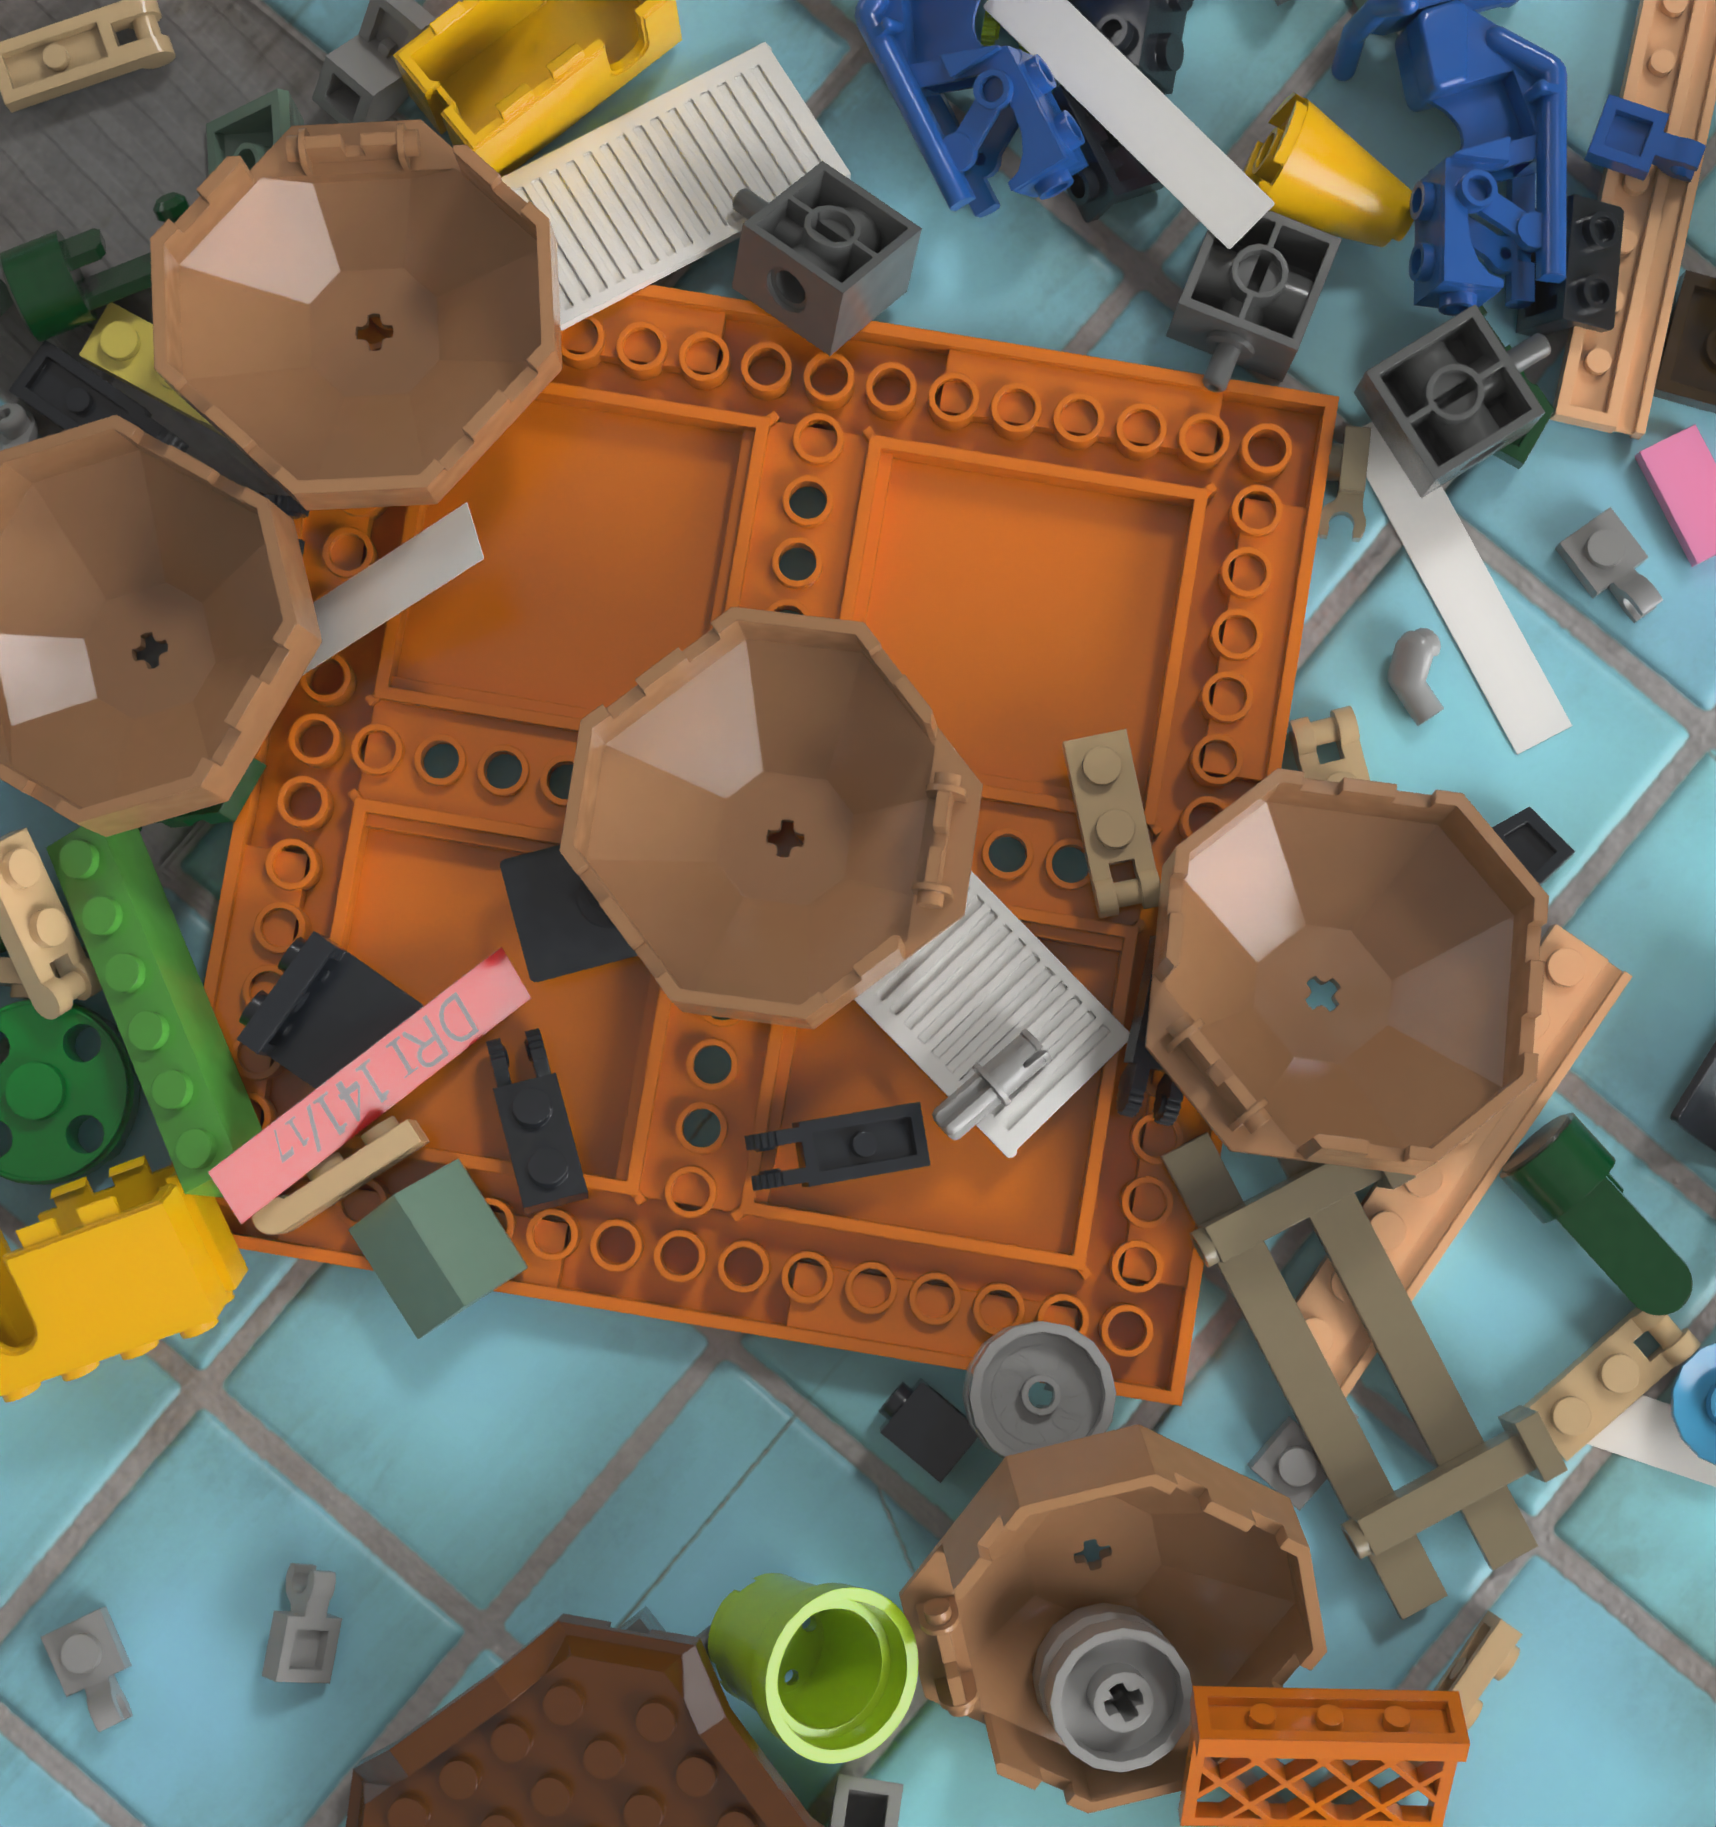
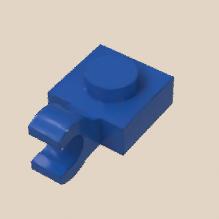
M1609 94L1584 161L1643 181L1649 173L1651 164H1653L1672 178L1691 182L1694 172L1698 170L1706 145L1689 138L1678 137L1664 132L1670 114Z

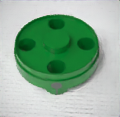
M30 999L1 1007L0 1032L4 1033L8 1038L10 1049L9 1055L0 1064V1122L5 1123L9 1127L13 1140L9 1151L0 1157V1177L23 1184L54 1185L74 1181L89 1175L121 1153L126 1144V1139L133 1128L139 1109L140 1081L118 1027L95 1011L73 1003L70 1010L53 1020L42 1017L35 1010ZM93 1027L100 1035L101 1046L97 1055L90 1061L85 1062L76 1052V1038L85 1028ZM94 1117L103 1126L104 1138L100 1147L89 1153L81 1146L78 1133L82 1123L88 1118Z

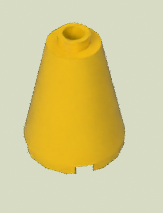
M1294 92L1286 97L1268 122L1276 128L1271 131L1264 143L1257 141L1243 170L1274 201V206L1270 211L1328 234L1381 248L1385 247L1391 239L1398 242L1401 241L1414 221L1410 215L1412 190L1307 98Z

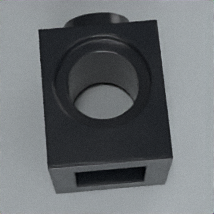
M922 1378L918 1380L912 1389L902 1382L878 1411L887 1418L880 1427V1433L940 1483L978 1438L968 1424L967 1416Z

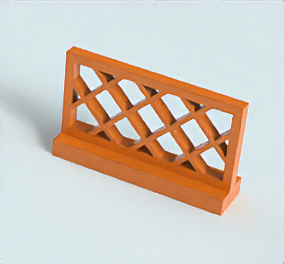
M1193 1686L1190 1699L1192 1726L1178 1807L1180 1826L1442 1827L1457 1762H1466L1470 1747L1459 1691ZM1210 1757H1223L1228 1759L1218 1764ZM1276 1758L1294 1760L1284 1765ZM1343 1760H1361V1761L1355 1763V1764L1352 1765V1766H1349V1765H1348L1346 1762H1344ZM1409 1761H1427V1762L1423 1763L1422 1765H1420V1766H1418V1767H1415V1766H1414L1413 1764H1411ZM1256 1765L1268 1773V1775L1249 1786L1236 1778ZM1321 1767H1325L1334 1774L1333 1777L1315 1787H1312L1302 1779ZM1388 1768H1391L1400 1775V1777L1381 1788H1377L1368 1781V1779ZM1218 1787H1221L1231 1795L1221 1802H1197L1199 1798ZM1284 1788H1287L1297 1796L1287 1803H1269L1265 1800ZM1351 1789L1363 1797L1352 1804H1334L1331 1802V1800ZM1417 1790L1429 1798L1427 1806L1399 1805L1396 1803Z

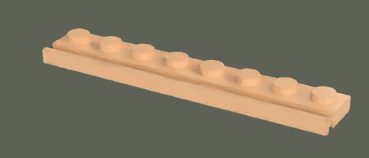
M1640 0L1619 97L1670 114L1664 132L1678 137L1689 138L1704 145L1707 144L1716 101V0ZM1704 154L1698 170L1693 174L1691 182L1672 178L1653 164H1651L1649 173L1644 181L1604 167L1597 200L1619 206L1624 211L1614 328L1602 333L1578 326L1569 328L1553 403L1554 412L1550 420L1607 433L1614 431L1628 434L1630 438L1638 440L1645 434Z
M1557 924L1550 925L1540 941L1539 960L1545 961L1542 1010L1541 1015L1535 1018L1533 1053L1539 1054L1537 1081L1438 1162L1415 1175L1416 1178L1395 1189L1380 1188L1375 1182L1361 1202V1206L1411 1302L1633 977L1626 971H1621L1609 963L1607 958ZM1326 1254L1296 1297L1295 1302L1346 1398L1377 1351Z

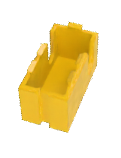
M463 0L462 2L458 1L431 22L426 30L393 54V57L411 99L441 135L447 131L453 145H467L503 177L523 165L682 41L676 0Z
M145 1155L109 1168V1178L111 1177L114 1182L112 1187L94 1193L87 1177H83L51 1189L50 1199L53 1198L57 1207L40 1212L37 1216L40 1222L15 1231L23 1246L22 1248L11 1251L0 1229V1396H2L4 1402L19 1400L37 1390L41 1386L42 1381L61 1375L63 1381L80 1378L96 1369L101 1360L118 1354H120L122 1360L139 1357L155 1348L159 1344V1340L180 1333L183 1339H188L213 1328L219 1322L218 1316L225 1305L234 1299L235 1294L233 1290L238 1287L249 1270L216 1198L185 1194L173 1164L152 1172Z

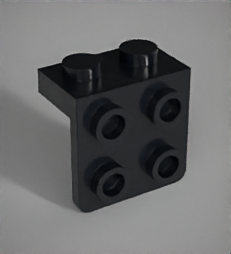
M1068 0L1163 94L1173 93L1176 71L1180 69L1184 57L1182 37L1186 14L1192 7L1194 0Z
M313 931L308 940L299 937L287 949L278 964V969L284 973L268 994L261 990L249 1002L239 1019V1022L245 1028L237 1037V1040L256 1054L271 1057L316 1089L424 1005L337 943Z

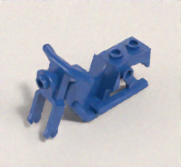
M859 0L855 7L854 15L856 25L951 211H957L969 203L975 217L980 218L992 214L1000 208L1001 205L988 178L993 177L999 171L1002 154L1018 128H1020L1022 136L1023 155L1018 172L1008 182L1011 191L1045 200L1069 188L1074 183L1072 176L1089 166L1080 149V146L1085 143L1082 131L1068 111L1064 110L1061 112L1051 90L1056 88V82L1045 61L1038 54L1033 56L1023 52L1021 49L1008 45L984 47L977 39L974 28L975 16L981 0ZM973 88L975 100L961 124H959L944 93Z
M1367 0L1343 27L1332 62V75L1339 81H1347L1353 77L1366 38L1370 34L1384 36L1402 31L1395 40V51L1408 108L1413 112H1421L1432 108L1439 109L1454 123L1461 140L1460 150L1446 157L1435 168L1428 171V174L1415 184L1411 194L1410 215L1415 220L1414 247L1409 260V276L1414 281V306L1438 308L1441 314L1457 316L1474 304L1479 308L1504 288V279L1490 274L1478 260L1477 256L1484 260V263L1491 272L1505 275L1506 307L1522 309L1530 306L1535 302V263L1531 262V253L1536 252V281L1561 283L1566 279L1567 71L1564 63L1549 51L1502 26L1494 24L1479 14L1480 12L1498 7L1509 8L1519 0ZM1535 180H1536V211H1535ZM1506 181V198L1498 193L1497 183ZM1468 214L1479 215L1503 231L1505 235L1499 236Z

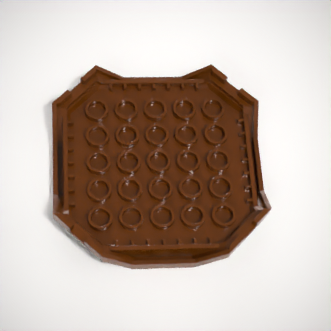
M564 1613L502 1665L390 1745L361 1759L352 1772L346 1827H824L810 1816L730 1708L699 1637L651 1629L649 1634L612 1628L609 1621Z

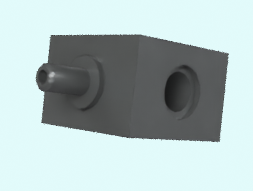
M824 161L820 162L770 203L748 188L739 190L732 201L733 209L748 220L742 225L732 288L827 355L831 356L907 292L922 228Z
M1270 210L1231 249H1228L1209 230L1207 231L1166 337L1212 354L1202 380L1208 390L1218 393L1225 391L1236 364L1283 382L1299 349L1341 243V238Z
M1476 304L1367 370L1356 387L1354 394L1417 493L1423 498L1527 434L1539 421L1545 411L1520 373L1550 355L1551 346L1543 334L1536 333L1506 351Z

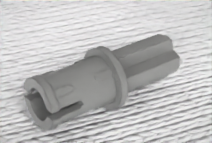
M1024 1028L1019 1036L983 1067L978 1063L972 1067L975 1074L934 1109L932 1113L934 1121L948 1137L953 1140L960 1139L1000 1103L1007 1107L1011 1103L1009 1096L1040 1068L1052 1061L1050 1054L1046 1050L1042 1051V1044Z

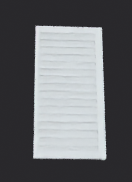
M763 42L501 177V179L525 202L528 203L530 201L550 219L557 241L561 331L740 238L742 225L748 219L736 212L732 207L733 198L739 190L748 188L770 203L822 161L849 179L851 178V173L772 53V48L766 42Z
M972 871L965 916L854 999L948 1097L975 1074L972 1068L975 1064L978 1063L983 1067L1019 1036L1024 1028L1042 1044L1041 1050H1046L1050 1054L1052 1061L1040 1068L1009 1096L1011 1103L1007 1107L1000 1103L976 1124L1007 1158H1013L1017 1154V1149L1128 1042L1130 1034Z

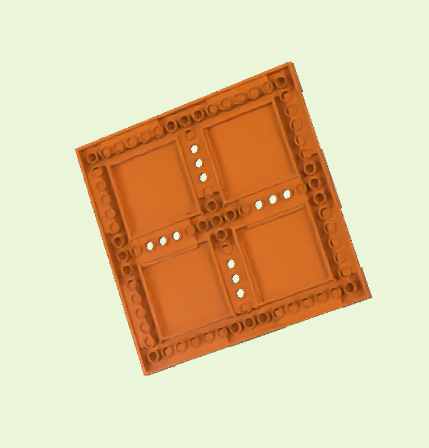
M650 284L561 331L562 370L438 504L309 510L308 517L293 519L298 539L305 541L303 561L313 603L466 502L470 509L484 559L302 675L254 757L267 766L236 821L233 823L204 989L262 1130L315 1090V1088L271 1057L258 1055L237 1040V1037L245 1028L239 1022L243 1011L258 992L263 990L268 994L284 973L278 969L281 958L291 944L299 937L308 940L313 931L328 937L424 1006L502 947L531 999L332 1154L340 1152L344 1160L366 1146L361 1138L365 1132L392 1116L396 1118L399 1124L407 1119L417 1120L430 1141L428 1144L294 1231L284 1234H265L255 1227L252 1216L241 1224L223 1197H215L239 1249L374 1271L348 1229L393 1194L452 1161L460 1159L529 1267L495 1289L494 1291L962 1370L967 1369L981 1344L1003 1328L1028 1322L1044 1321L1070 1326L1095 1343L1110 1365L1117 1396L1182 1406L1204 1263L1197 1253L1189 1234L1198 1228L1160 1156L1208 1132L1221 1157L1223 1142L1185 1096L1181 1102L1179 1116H1177L1173 1125L1166 1126L1154 1122L1153 1109L1157 1085L1165 1072L1150 1069L1142 1107H1140L1139 1113L1137 1112L1136 1116L1132 1118L1117 1113L1116 1095L1119 1091L1120 1076L1128 1064L1124 1063L1126 1043L1017 1149V1154L1013 1158H1007L976 1125L958 1140L951 1139L941 1130L934 1121L932 1113L948 1096L855 1000H852L813 1030L731 1018L719 1020L708 1015L682 1012L670 1001L639 956L541 982L531 981L500 863L507 858L561 844L568 799L554 796L549 788V780L556 768L562 765L574 764L581 719L602 704L605 708L610 706L638 685L635 681L636 678L679 647L683 651L713 628L711 622L731 607L774 612L793 610L800 615L864 622L881 643L882 649L903 675H906L931 707L938 728L983 784L971 871L1130 1032L1150 936L1156 935L1158 907L1143 909L1141 903L1119 908V915L1099 918L1089 872H1087L1085 878L1074 883L1065 882L1054 873L1052 859L1059 850L1065 847H1073L1084 853L1062 743L1064 741L1127 729L1160 883L1162 866L1177 845L1277 768L1282 767L1339 396L1230 379L1225 391L1218 393L1210 391L1204 386L1202 382L1204 374L878 321H871L829 356L752 301ZM380 317L369 318V327L365 330H358L357 337L358 339L367 340L372 351L381 350L382 340L393 338L394 331L393 329L384 328ZM814 487L824 494L827 504L820 515L807 519L797 516L792 511L790 500L798 489ZM793 548L808 550L816 560L814 572L804 580H791L780 571L779 563L781 557ZM438 744L453 746L459 756L456 770L445 778L429 776L424 767V759L427 752ZM501 754L515 756L520 760L522 766V773L518 782L512 787L505 789L492 786L487 778L489 763ZM783 822L780 832H770L768 843H773L778 847V856L789 857L792 847L803 846L804 836H799L794 832V823ZM1002 837L1017 839L1025 849L1026 859L1023 866L1013 872H1003L995 868L989 858V848L995 840ZM1132 861L1109 865L1114 883L1136 878ZM539 1028L551 1074L556 1073L588 1190V1199L525 1215L494 1097L493 1088H497L486 1041L500 1038L502 1045L506 1047L510 1062L508 1070L513 1084L536 1078L533 1064L528 1060L524 1041L526 1039L525 1031ZM709 1046L723 1048L731 1058L730 1073L724 1080L714 1084L703 1082L697 1076L694 1066L697 1054ZM920 1102L930 1166L811 1187H802V1183L753 1191L751 1176L758 1175L760 1171L777 1168L781 1170L799 1168L795 1143L779 1145L776 1149L762 1152L746 1150L744 1136L792 1128V1123ZM696 1110H709L720 1121L721 1130L719 1137L713 1144L707 1147L692 1145L684 1134L685 1120ZM305 1174L280 1195H291L311 1181Z

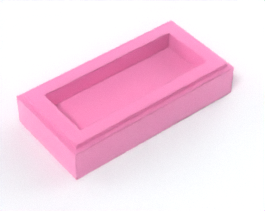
M1695 424L1640 451L1634 456L1692 567L1716 556V463Z

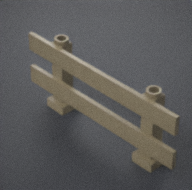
M1208 1132L1161 1155L1160 1157L1198 1228L1189 1233L1197 1253L1208 1268L1215 1264L1217 1265L1348 1518V1521L1340 1524L1349 1546L1359 1560L1368 1556L1399 1618L1404 1620L1448 1596L1416 1534L1458 1511L1461 1512L1485 1561L1493 1571L1538 1547L1507 1485L1526 1474L1546 1483L1568 1471L1538 1411L1522 1405L1498 1416L1504 1432L1485 1442L1483 1441L1355 1194L1374 1182L1380 1188L1395 1189L1416 1178V1176L1276 1157L1287 1179L1243 1201ZM1307 1218L1437 1466L1436 1469L1393 1491L1264 1242Z

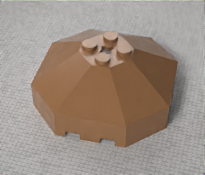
M421 119L291 126L250 170L241 156H227L196 189L200 196L175 223L168 219L150 238L154 369L171 389L306 511L438 504L562 370L557 241L550 219L530 201L528 203L525 202L502 181L500 174L467 145H453L451 147ZM380 317L384 328L393 329L394 331L393 338L383 339L381 350L377 351L370 349L367 340L358 339L357 337L358 330L367 329L370 324L369 318Z
M118 415L1 450L0 779L54 809L55 812L70 821L104 837L229 801L322 643L294 520L268 498L248 487L237 484L218 473L212 467L172 445L163 443ZM152 635L158 643H167L168 651L159 655V666L151 668L150 664L145 660H137V652L146 648L145 638Z
M731 607L711 622L713 628L683 651L679 647L636 678L635 681L638 685L610 706L605 708L602 704L581 719L559 851L588 887L630 947L637 953L670 1001L682 1012L814 1030L965 916L983 784L938 728L931 707L906 675H903L882 649L881 643L864 622ZM783 822L794 823V832L799 836H804L803 846L792 847L789 857L778 856V847L773 843H768L770 832H780Z
M1277 768L1177 845L1162 866L1145 1047L1231 1152L1417 1175L1438 1162L1537 1081L1539 1054L1533 1053L1535 1018L1541 1015L1545 961H1540L1539 956L1541 927L1547 923L1549 895L1463 793L1435 790L1432 795L1399 791L1397 790V784L1347 777H1344L1340 782L1304 778L1305 772ZM1314 979L1320 985L1330 981L1335 985L1337 991L1331 997L1336 1006L1334 1010L1329 1012L1323 1005L1312 1009L1307 1004L1306 999L1311 994V989L1306 984L1309 980Z
M1140 1424L1006 1456L899 1592L904 1615L909 1621L917 1643L918 1672L925 1698L940 1704L943 1709L947 1710L954 1717L968 1716L986 1724L998 1775L1033 1790L1042 1781L1063 1790L1067 1805L1088 1814L1181 1791L1192 1717L1190 1716L1189 1726L1173 1750L1148 1767L1122 1773L1093 1768L1072 1755L1037 1703L1032 1677L1038 1647L1051 1627L1077 1608L1103 1602L1131 1607L1153 1621L1163 1636L1172 1644L1189 1669L1192 1687L1283 1688V1684L1299 1666L1311 1671L1327 1653L1310 1548L1290 1498ZM1096 1539L1099 1547L1109 1546L1099 1551V1559L1094 1562H1087L1084 1555L1074 1556V1554L1084 1550L1083 1542ZM1210 1757L1218 1764L1228 1759L1223 1757Z

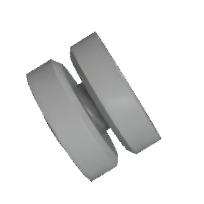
M1034 1321L1003 1328L981 1344L966 1369L962 1398L968 1424L984 1447L1004 1459L1009 1455L1106 1432L1112 1423L1116 1389L1110 1365L1092 1340L1067 1325ZM1037 1382L1046 1383L1044 1390L1052 1391L1049 1405H1037L1035 1407L1031 1404L1028 1393L1033 1384Z
M1103 1602L1077 1608L1056 1622L1038 1647L1032 1674L1037 1703L1070 1753L1091 1767L1121 1773L1148 1767L1173 1750L1189 1726L1192 1693L1189 1669L1153 1621L1131 1607Z

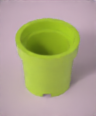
M780 1573L762 1574L752 1578L757 1581L749 1584L741 1591L734 1589L722 1601L712 1620L708 1637L710 1661L716 1664L721 1679L719 1682L729 1694L757 1711L767 1729L775 1737L806 1759L820 1763L836 1764L852 1761L870 1753L895 1731L904 1718L914 1696L919 1666L918 1649L909 1621L896 1604L882 1594L869 1589L844 1583L814 1585ZM810 1617V1624L803 1629L802 1624ZM792 1670V1678L785 1682L786 1673Z

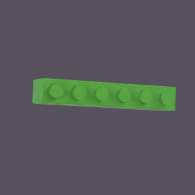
M81 826L46 847V850L184 1193L223 1197L208 1171L262 1131L261 1125L139 829L136 828L104 837Z

